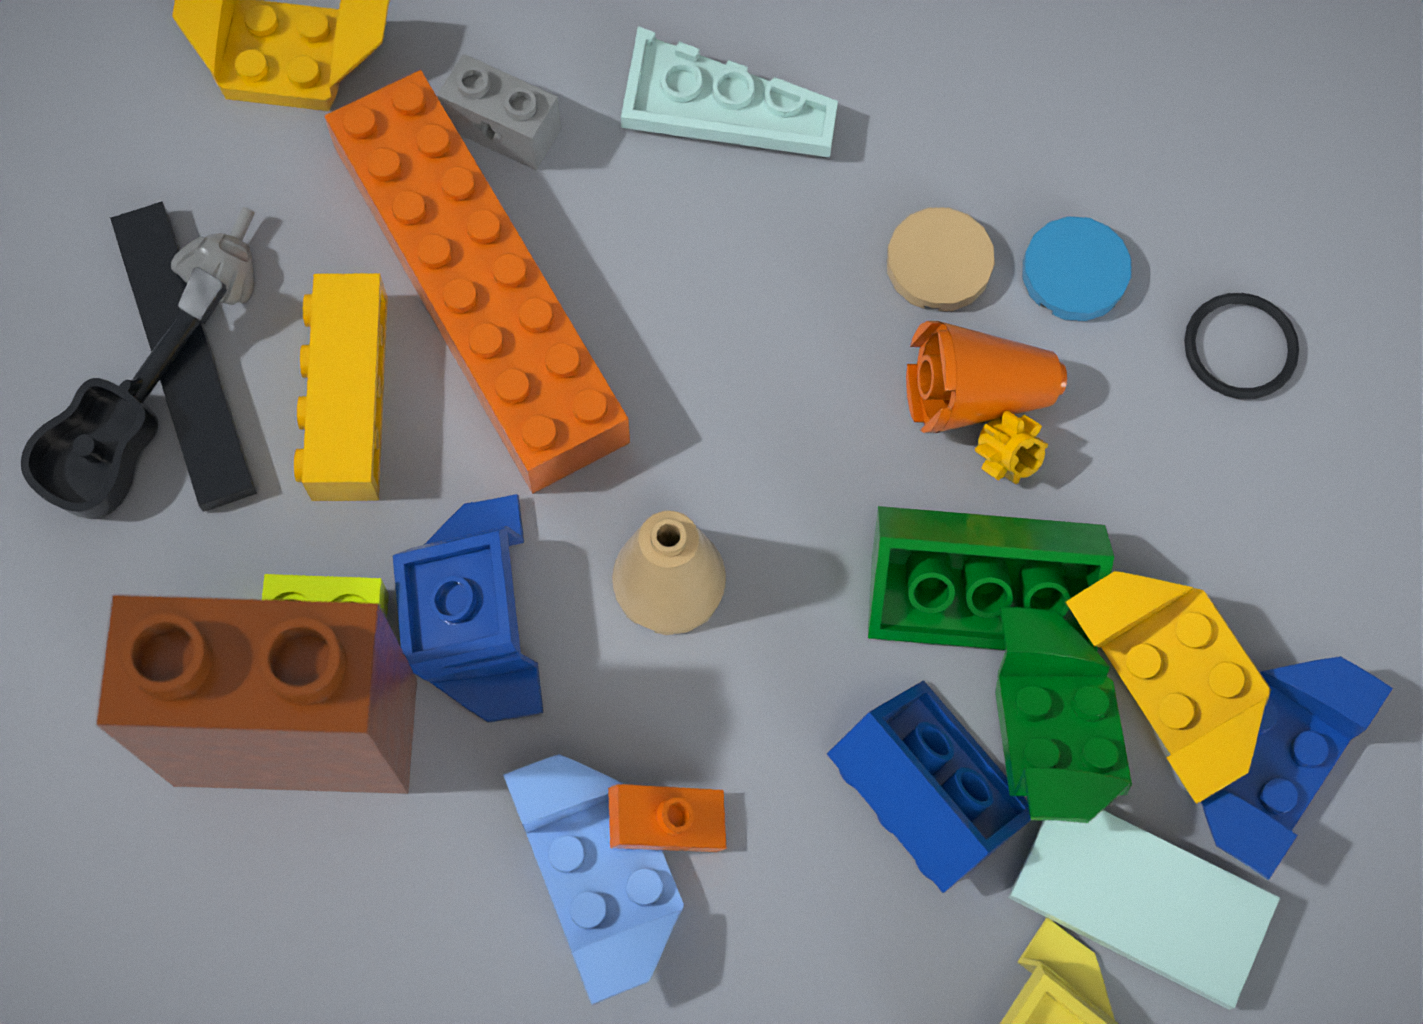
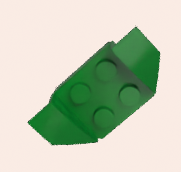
M1001 607L1000 615L1006 650L998 670L995 695L1010 796H1027L1031 820L1089 823L1116 797L1127 796L1132 786L1114 681L1107 676L1111 667L1056 611Z

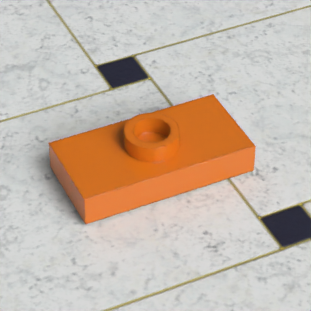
M616 784L608 788L610 848L719 852L727 849L724 790Z

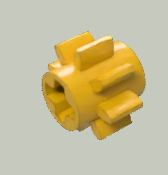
M1004 411L1002 418L989 421L983 426L978 438V446L975 447V452L986 459L981 469L998 481L1005 477L1014 484H1019L1021 478L1033 475L1041 467L1045 458V449L1048 448V443L1037 437L1042 425L1025 414L1019 418L1009 411Z

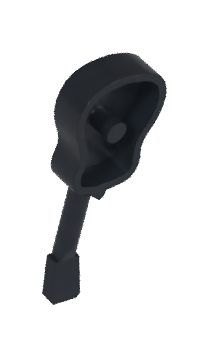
M200 267L194 268L177 305L181 309L133 379L125 380L119 386L101 378L87 380L79 387L71 404L65 411L43 424L33 433L22 452L21 471L28 485L39 496L69 513L88 519L104 517L122 504L132 485L138 456L152 441L158 430L159 421L157 416L144 402L201 322L205 325L227 291L226 285Z

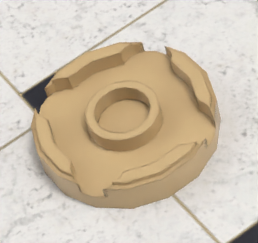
M926 208L909 215L895 228L887 249V274L895 290L909 303L925 309V306L939 308V311H954L971 304L985 291L995 265L994 247L985 228L970 215L952 208Z

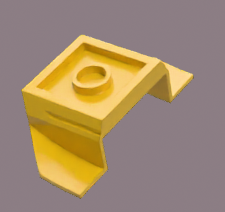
M175 0L172 17L210 70L225 99L329 111L338 93L340 82L383 43L390 0H340L339 9L264 0Z
M1114 571L1066 601V604L1095 647L1102 648L1170 753L1166 757L1196 804L1248 773L1271 688L1206 591L1163 580Z

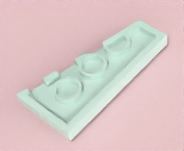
M638 26L621 113V128L830 158L838 101L776 77L768 81L748 73V67L730 60H728L727 64L720 63L699 55L698 48L679 42L677 46L656 39L655 32Z

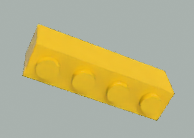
M380 273L313 274L312 294H305L303 298V320L305 327H310V344L301 345L300 349L301 375L303 378H308L307 396H299L297 401L298 427L300 430H305L304 448L295 450L294 476L296 482H302L311 501H379L388 296Z

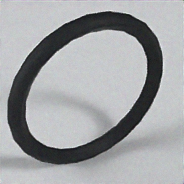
M1227 293L1216 296L1202 304L1192 314L1186 326L1184 344L1190 367L1204 384L1224 396L1237 399H1256L1270 395L1284 386L1292 377L1297 366L1299 343L1293 324L1277 306L1259 296L1247 293ZM1229 304H1245L1265 311L1275 319L1285 335L1288 349L1286 363L1275 379L1258 387L1239 388L1219 381L1207 371L1197 353L1196 335L1202 320L1210 312L1218 307Z

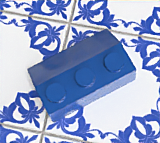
M924 680L869 711L827 753L828 757L838 767L840 775L845 782L859 792L877 814L881 825L887 831L894 834L915 859L921 873L932 880L942 893L969 874L1032 821L1030 819L1028 801L1025 797L1010 796L1007 776Z

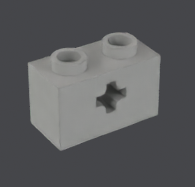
M462 54L437 94V98L459 135L535 170L538 169L561 130L558 96L466 54Z

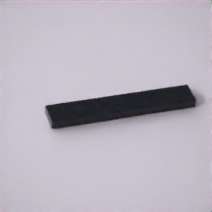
M163 201L110 218L151 352L181 309L177 305L187 285L171 269V261L180 249ZM200 322L161 377L160 382L198 505L204 512L255 495L257 491L204 325Z

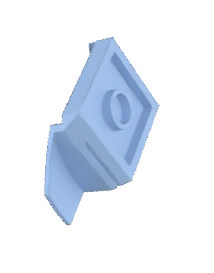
M560 754L504 774L503 776L591 1004H596L648 983L660 960L673 927L684 908V903L662 850L610 848L608 788L623 783Z

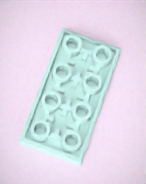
M1104 810L1089 823L1043 820L1008 896L1009 899L1228 1010L1236 1006L1280 899Z

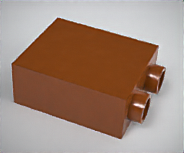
M113 595L96 725L173 787L408 794L417 678L378 603Z

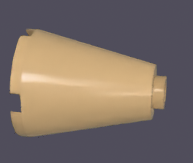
M661 511L650 516L622 547L615 560L612 582L616 600L627 618L636 624L638 623L643 627L654 630V633L673 635L690 632L709 620L724 594L726 571L723 559L716 546L690 518L676 511Z

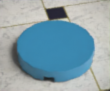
M1067 216L1047 223L1034 234L1023 257L1022 279L1030 297L1039 306L1042 303L1046 308L1052 310V315L1063 320L1087 321L1105 315L1121 300L1131 279V257L1124 241L1109 226L1088 217Z

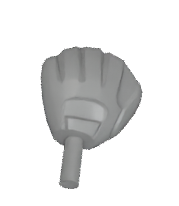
M242 207L230 235L224 233L210 234L206 237H198L188 243L175 254L171 261L172 271L188 283L193 269L200 267L226 285L227 291L220 302L230 305L238 302L246 303L253 291L254 270L250 247L242 240L255 212L249 208Z

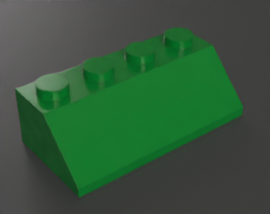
M878 506L871 565L868 638L1006 650L1000 608L1021 607L1056 611L1097 651L1098 647L1092 644L1066 604V601L1112 573L1114 553L1106 526L1101 524Z

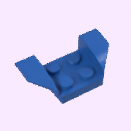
M518 494L464 503L424 545L392 555L401 649L413 673L430 682L488 723L544 713L538 662L521 654L509 552V546L524 543Z
M1341 656L1260 672L1271 688V693L1264 709L1249 771L1246 775L1201 801L1216 847L1236 858L1267 880L1271 878L1298 836L1292 831L1341 754L1353 738L1366 731L1393 689L1374 675Z

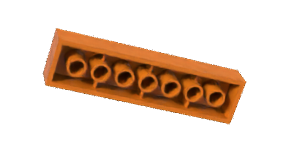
M421 70L414 72L324 115L335 150L532 494L629 444L630 433L627 415Z

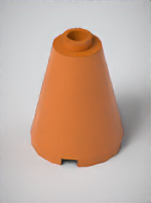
M926 321L920 324L911 341L910 347H920L917 364H907V399L913 421L924 422L925 424L920 429L923 433H940L1002 418L1004 411H1009L1015 415L1049 407L1055 404L1059 395H1062L1066 389V367L1059 361L1056 353L1050 350L941 321Z

